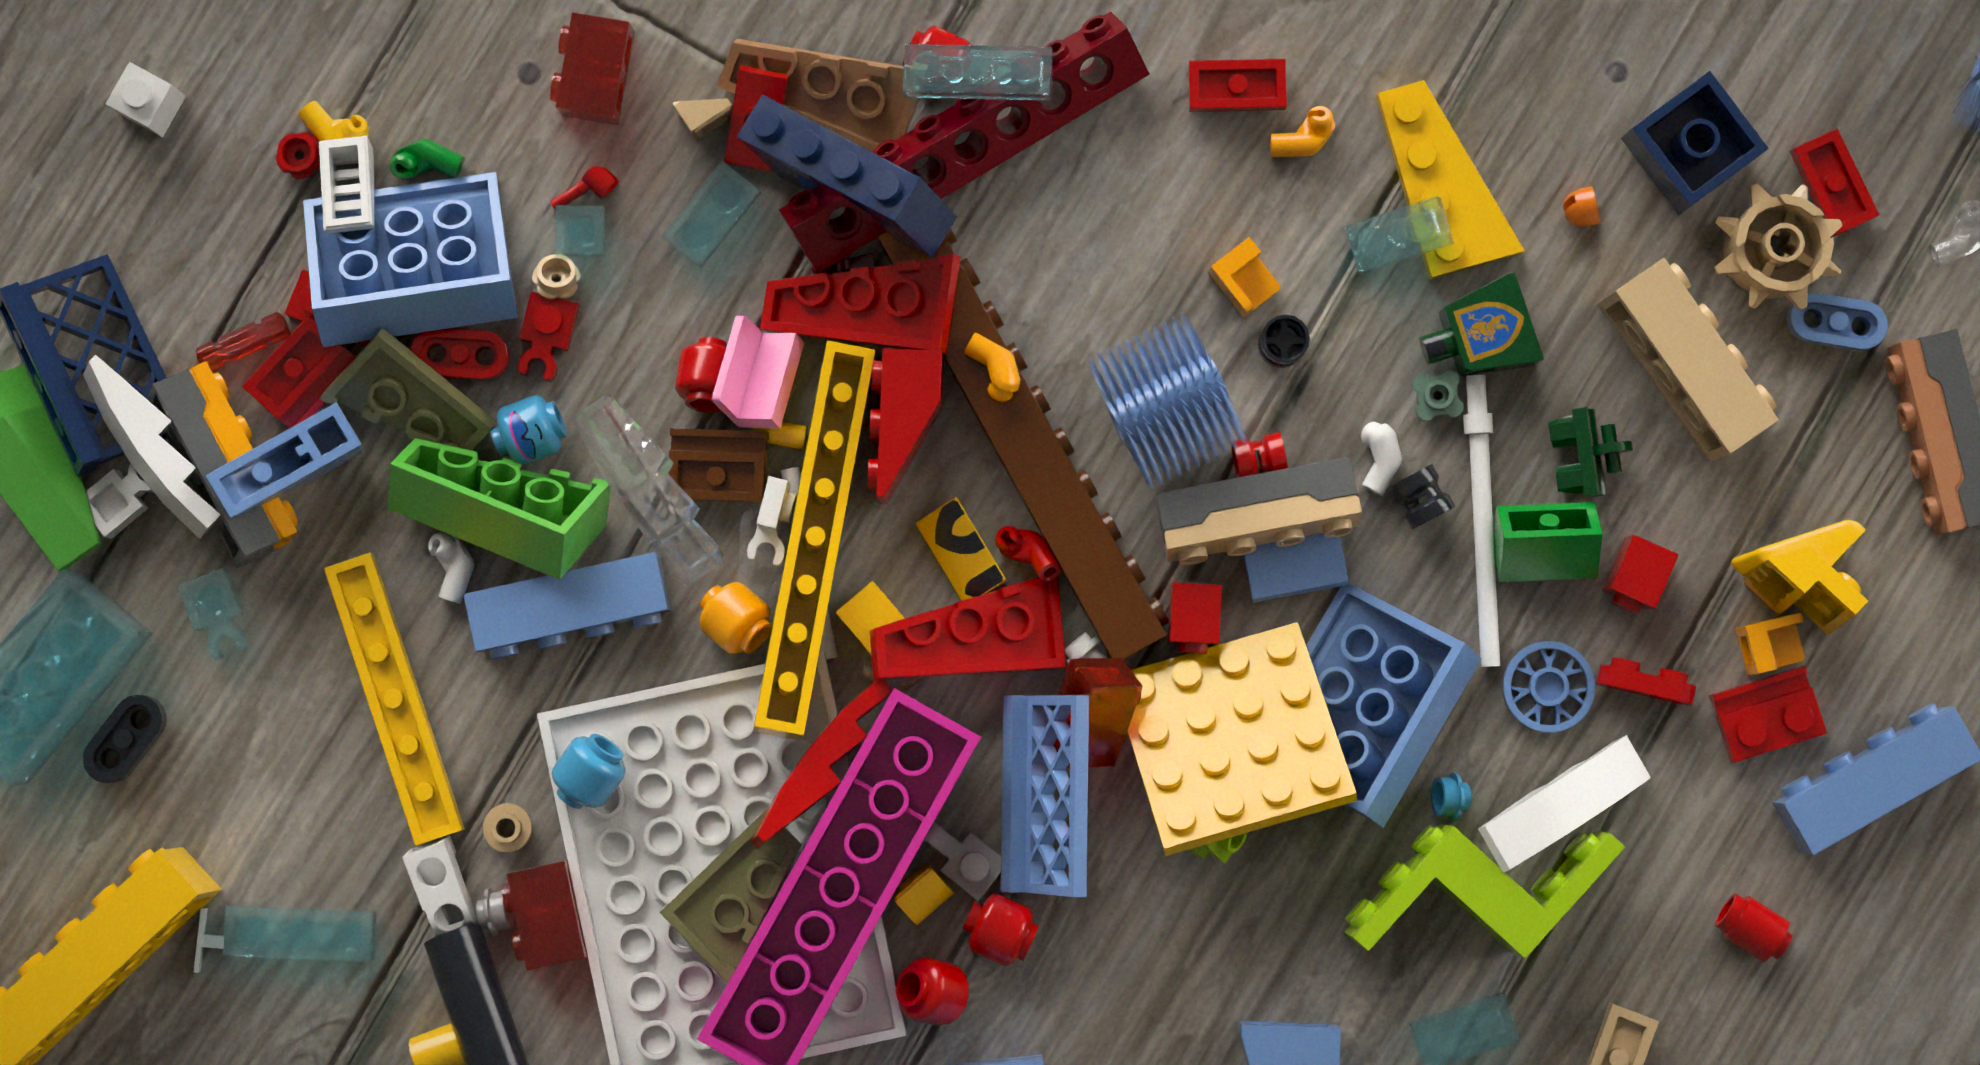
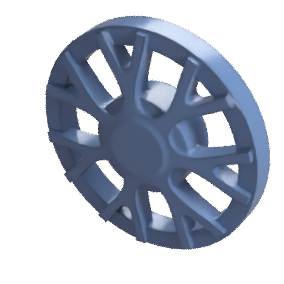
M1542 641L1528 645L1514 655L1504 672L1502 691L1506 706L1517 721L1532 730L1551 733L1569 729L1584 718L1594 699L1595 680L1589 663L1577 650L1560 642ZM1545 649H1553L1549 657ZM1539 650L1545 668L1534 672L1526 656ZM1558 650L1571 656L1563 672L1552 667V662ZM1521 660L1525 665L1524 668L1517 667ZM1576 661L1581 668L1573 670L1572 665ZM1514 671L1530 676L1528 688L1511 686ZM1583 672L1586 687L1569 689L1567 676ZM1511 690L1517 691L1518 695L1513 698ZM1586 692L1584 700L1578 697V693ZM1530 694L1536 704L1523 715L1515 702L1523 696ZM1567 695L1581 704L1580 709L1574 716L1569 715L1560 706V703L1566 699ZM1542 706L1554 707L1555 725L1540 724ZM1533 713L1535 714V722L1528 719ZM1562 714L1568 720L1560 723V715Z

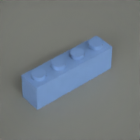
M656 552L567 571L560 580L548 575L463 594L475 652H489L491 660L520 654L518 645L537 641L538 649L563 645L567 643V634L585 631L586 639L615 633L613 624L632 620L634 628L659 624L663 622L662 613L672 612L661 555Z
M1935 703L1929 704L1909 715L1908 718L1911 724L1895 732L1890 727L1868 738L1866 743L1869 748L1855 756H1852L1850 751H1847L1827 761L1823 765L1827 772L1810 781L1809 777L1805 775L1782 787L1781 790L1784 796L1772 803L1800 852L1808 855L1819 853L1979 762L1980 750L1955 707H1940L1937 709Z

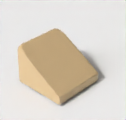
M729 99L693 100L672 103L695 140H701L731 120L733 106Z

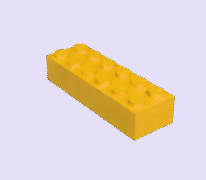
M162 847L155 853L149 849L140 855L128 867L132 875L118 887L113 883L101 891L92 900L91 904L95 909L86 918L80 921L76 917L67 923L54 936L58 944L45 955L42 952H38L27 960L17 971L21 978L9 989H6L5 986L0 987V1065H35L222 890L184 847L171 849Z

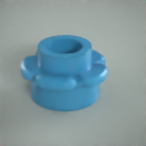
M1452 772L1447 777H1436L1431 787V806L1436 816L1450 817L1451 821L1459 820L1462 812L1468 811L1471 804V790L1468 783L1462 782L1460 775Z

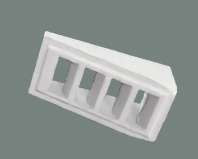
M361 136L319 141L324 232L330 234L374 229V154L368 137ZM359 163V168L336 171V165ZM357 178L360 180L358 184L336 186V181ZM360 194L361 199L336 202V196ZM361 209L362 216L336 219V212Z

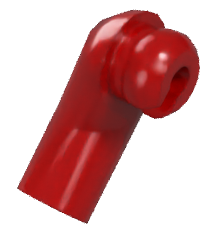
M1010 525L1002 527L997 532L995 543L1003 556L1011 560L1031 564L1042 581H1051L1060 574V564L1045 539L1039 533L1017 529Z

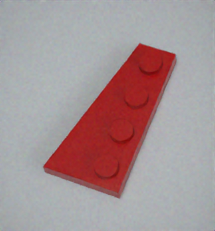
M956 254L938 256L935 259L921 261L914 259L896 262V264L874 268L867 266L834 274L820 273L767 281L760 329L774 333H796L798 336L895 348L941 350L946 354L961 257Z
M1058 576L1051 581H1042L1037 577L869 631L873 680L1060 670L1066 667Z

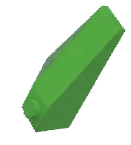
M22 365L0 372V495L55 568L62 573L100 546L101 540L82 476H76L27 370Z

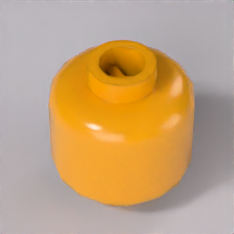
M732 582L724 587L716 585L704 595L700 602V608L703 609L699 620L701 630L729 654H739L742 652L750 654L766 641L772 631L770 607L743 583Z

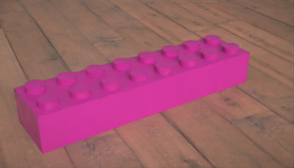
M895 688L893 689L697 1040L741 1065L799 1064L980 741L981 736Z

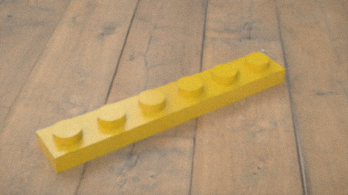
M369 552L325 567L327 580L415 846L465 830L374 553Z

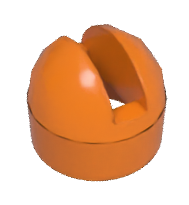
M1593 186L1577 189L1566 197L1563 210L1565 211V218L1570 224L1577 227L1601 224Z

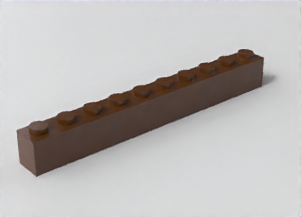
M950 228L934 257L930 258L893 238L888 232L878 236L880 245L891 265L901 261L914 259L921 261L935 259L941 255L954 254L950 245L957 242ZM965 258L960 261L946 354L943 353V358L1042 537L1060 564L1063 575L1114 665L1165 637L1166 633L1162 626L1168 624L1169 620L1156 597L1149 601L1146 599L1139 586V583L1146 580L1132 554L1126 558L1121 554L1115 541L1122 538L1114 520L1109 512L1100 516L1091 500L1098 495L1094 484L1085 470L1076 473L1067 457L1074 453L1070 441L1061 427L1054 431L1052 430L1044 415L1051 410L1045 396L1038 385L1032 388L1028 387L1021 374V371L1026 369L1027 365L1014 342L1008 346L1003 342L997 329L1004 326L991 300L982 304L973 288L980 284L979 278L969 260ZM975 332L1009 350L1015 358L1021 381L1018 391L1013 392L1012 398L1007 402H999L989 396L987 387L991 380L987 366L964 354Z

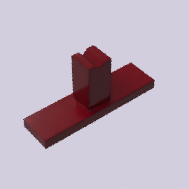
M873 253L843 258L818 274L847 272L850 269L867 266L874 268L876 266ZM812 267L813 274H817L814 268Z

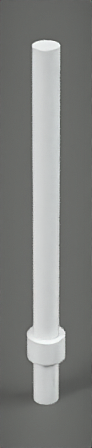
M1486 375L1466 376L1468 414L1463 415L1464 435H1469L1480 658L1481 667L1500 666L1489 434L1493 433L1492 413H1487Z

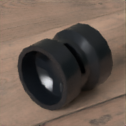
M1286 314L1276 316L1268 321L1259 335L1257 344L1259 354L1272 367H1291L1307 351L1310 342L1309 331L1304 322L1295 316Z
M1433 464L1389 487L1395 499L1404 503L1407 509L1405 517L1412 530L1455 507L1449 494L1442 492L1437 484L1439 475ZM1427 495L1429 499L1420 503L1418 499Z

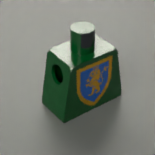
M1515 271L1445 306L1439 311L1443 330L1419 337L1421 350L1428 365L1453 357L1460 376L1534 366L1544 360Z

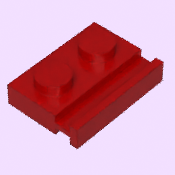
M308 315L244 382L242 388L290 429L313 416L325 402L319 399L323 392L355 356L342 344L323 347L316 321Z
M1800 666L1709 695L1717 715L1715 717L1730 763L1739 762L1828 734L1813 687H1810L1806 666Z

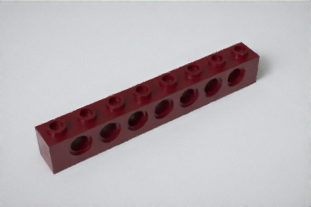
M1110 11L1105 15H1098L1087 20L1079 31L1067 38L1047 44L1037 56L1022 65H1014L1005 69L999 74L998 79L980 90H972L963 94L956 101L955 105L940 114L930 115L921 119L913 130L896 140H888L881 143L873 150V153L920 177L940 199H943L1147 77L1150 73L1128 28ZM1094 57L1092 64L1080 71L1084 61ZM1053 82L1051 88L1046 93L1038 95L1040 89L1045 84ZM1011 107L1006 117L996 120L998 114L1003 109ZM970 132L968 138L963 143L955 145L957 138L961 134ZM929 157L924 166L919 169H913L918 160ZM819 185L812 190H804L797 193L786 206L779 209L800 248L817 274L887 232L866 212L823 185ZM846 207L839 217L829 219L834 210Z

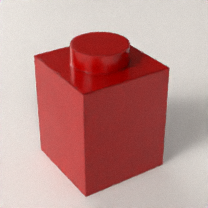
M1637 535L1627 536L1623 540L1602 591L1613 595L1611 603L1626 611L1639 614L1641 608L1645 610L1654 609L1657 607L1679 554Z
M1173 582L1170 585L1168 643H1178V652L1207 654L1208 645L1219 644L1222 585Z

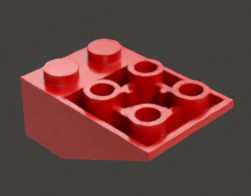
M883 348L882 361L873 360L872 390H874V395H881L880 410L871 409L870 439H872V443L879 445L878 459H869L868 488H870V492H876V497L880 504H888L942 411L944 359L941 350Z

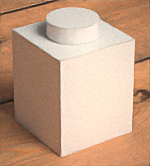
M129 62L109 96L106 105L125 118L163 138L186 96L168 82Z

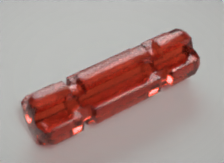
M278 312L261 319V324L250 323L219 337L218 343L210 341L197 347L195 352L199 364L206 361L211 371L217 370L225 366V361L227 360L234 362L266 348L269 341L275 344L286 339L291 334L289 325L285 317Z

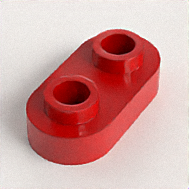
M447 328L421 332L414 338L410 351L445 379L494 380L506 371L510 362V351L505 341L497 334L485 330ZM436 346H444L446 350L445 358L440 362H432L430 359V352ZM483 349H492L494 352V359L488 365H480L478 362V355Z
M1612 657L1610 665L1600 664L1596 680L1598 685L1668 702L1693 705L1697 686L1687 683L1689 674L1664 668L1659 669L1658 676L1639 672L1641 663Z

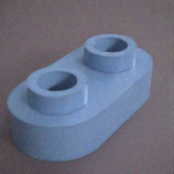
M1809 293L1807 296V308L1798 310L1791 304L1786 316L1788 329L1796 339L1805 343L1852 351H1865L1878 345L1884 339L1888 328L1886 315L1878 305L1869 301L1822 293ZM1806 311L1816 314L1818 323L1815 328L1808 327L1804 323L1803 315ZM1854 319H1859L1865 324V333L1862 336L1856 335L1852 331L1851 323Z

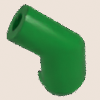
M421 139L397 150L390 160L389 167L391 173L396 178L402 180L415 177L433 168L452 178H456L463 167L465 157L429 139Z

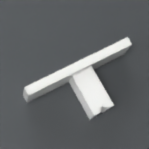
M201 908L193 971L195 973L201 972L204 947L228 949L227 941L229 936L205 934L208 908Z

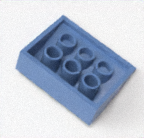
M496 172L374 190V229L326 234L323 226L322 197L303 200L312 311L323 347L368 341L381 328H384L394 337L518 318ZM360 194L336 196V202L361 199ZM361 209L336 212V219L362 216Z
M1348 583V585L1339 588L1306 647L1357 793V801L1345 804L1344 806L1384 828L1479 665L1481 658L1464 642Z

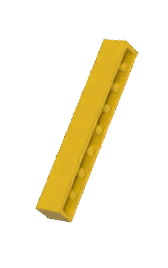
M828 340L826 343L752 732L800 741L804 736L875 355L874 349Z

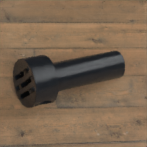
M480 924L463 926L426 941L424 946L465 1065H529Z

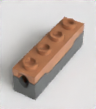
M1958 329L1903 341L1888 347L1889 356L1885 359L1886 373L1891 384H1897L1901 403L1897 405L1898 420L1904 432L1909 431L1913 451L1909 452V462L1914 477L1921 479L1925 498L1921 500V510L1926 524L1929 527L1933 526L1935 535L1980 525V415Z

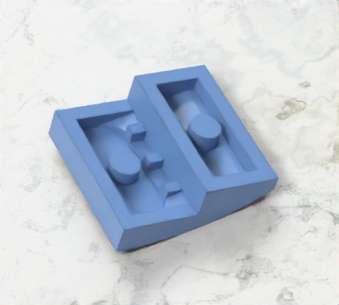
M1324 533L1305 536V540L1302 543L1288 547H1278L1275 542L1257 545V549L1254 552L1243 555V564L1253 603L1348 585V575L1340 537L1327 538L1324 536Z

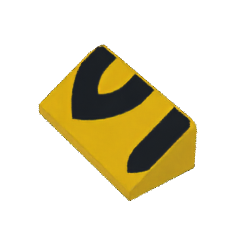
M957 497L915 523L961 601L987 594L1007 582Z

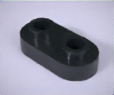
M132 695L123 699L84 750L83 764L89 776L102 783H116L129 777L165 729L167 716L162 704L155 698L147 695ZM142 710L146 711L150 718L149 724L143 729L139 728L135 722L137 713ZM111 749L116 750L120 757L118 765L114 768L106 763V754Z

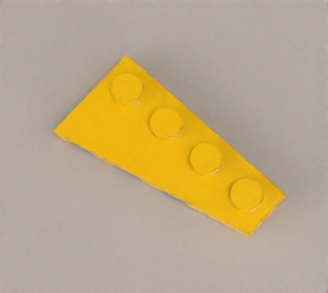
M1422 80L1377 93V104L1429 280L1522 254L1525 250L1425 81Z

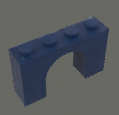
M764 95L760 97L737 135V138L779 177L804 190H812L819 185H823L870 215L893 238L930 258L934 257L957 218L953 211L920 177Z

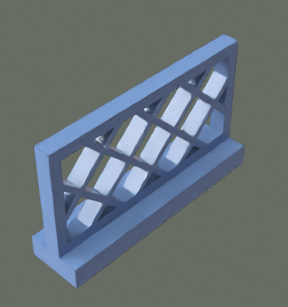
M1003 695L1001 892L1086 897L1089 695ZM1071 712V727L1069 728L1066 719ZM1057 738L1061 744V747L1059 748L1058 752L1055 749V741ZM1069 763H1070V778L1068 777V775H1067V773H1066V768H1067V766H1068ZM1056 788L1060 793V797L1057 802L1054 798V792ZM1068 813H1069V828H1068V826H1067V824H1066V822H1065V818H1066V816L1068 815ZM1055 838H1057L1060 845L1057 852L1054 849ZM1067 863L1069 865V880L1064 871Z

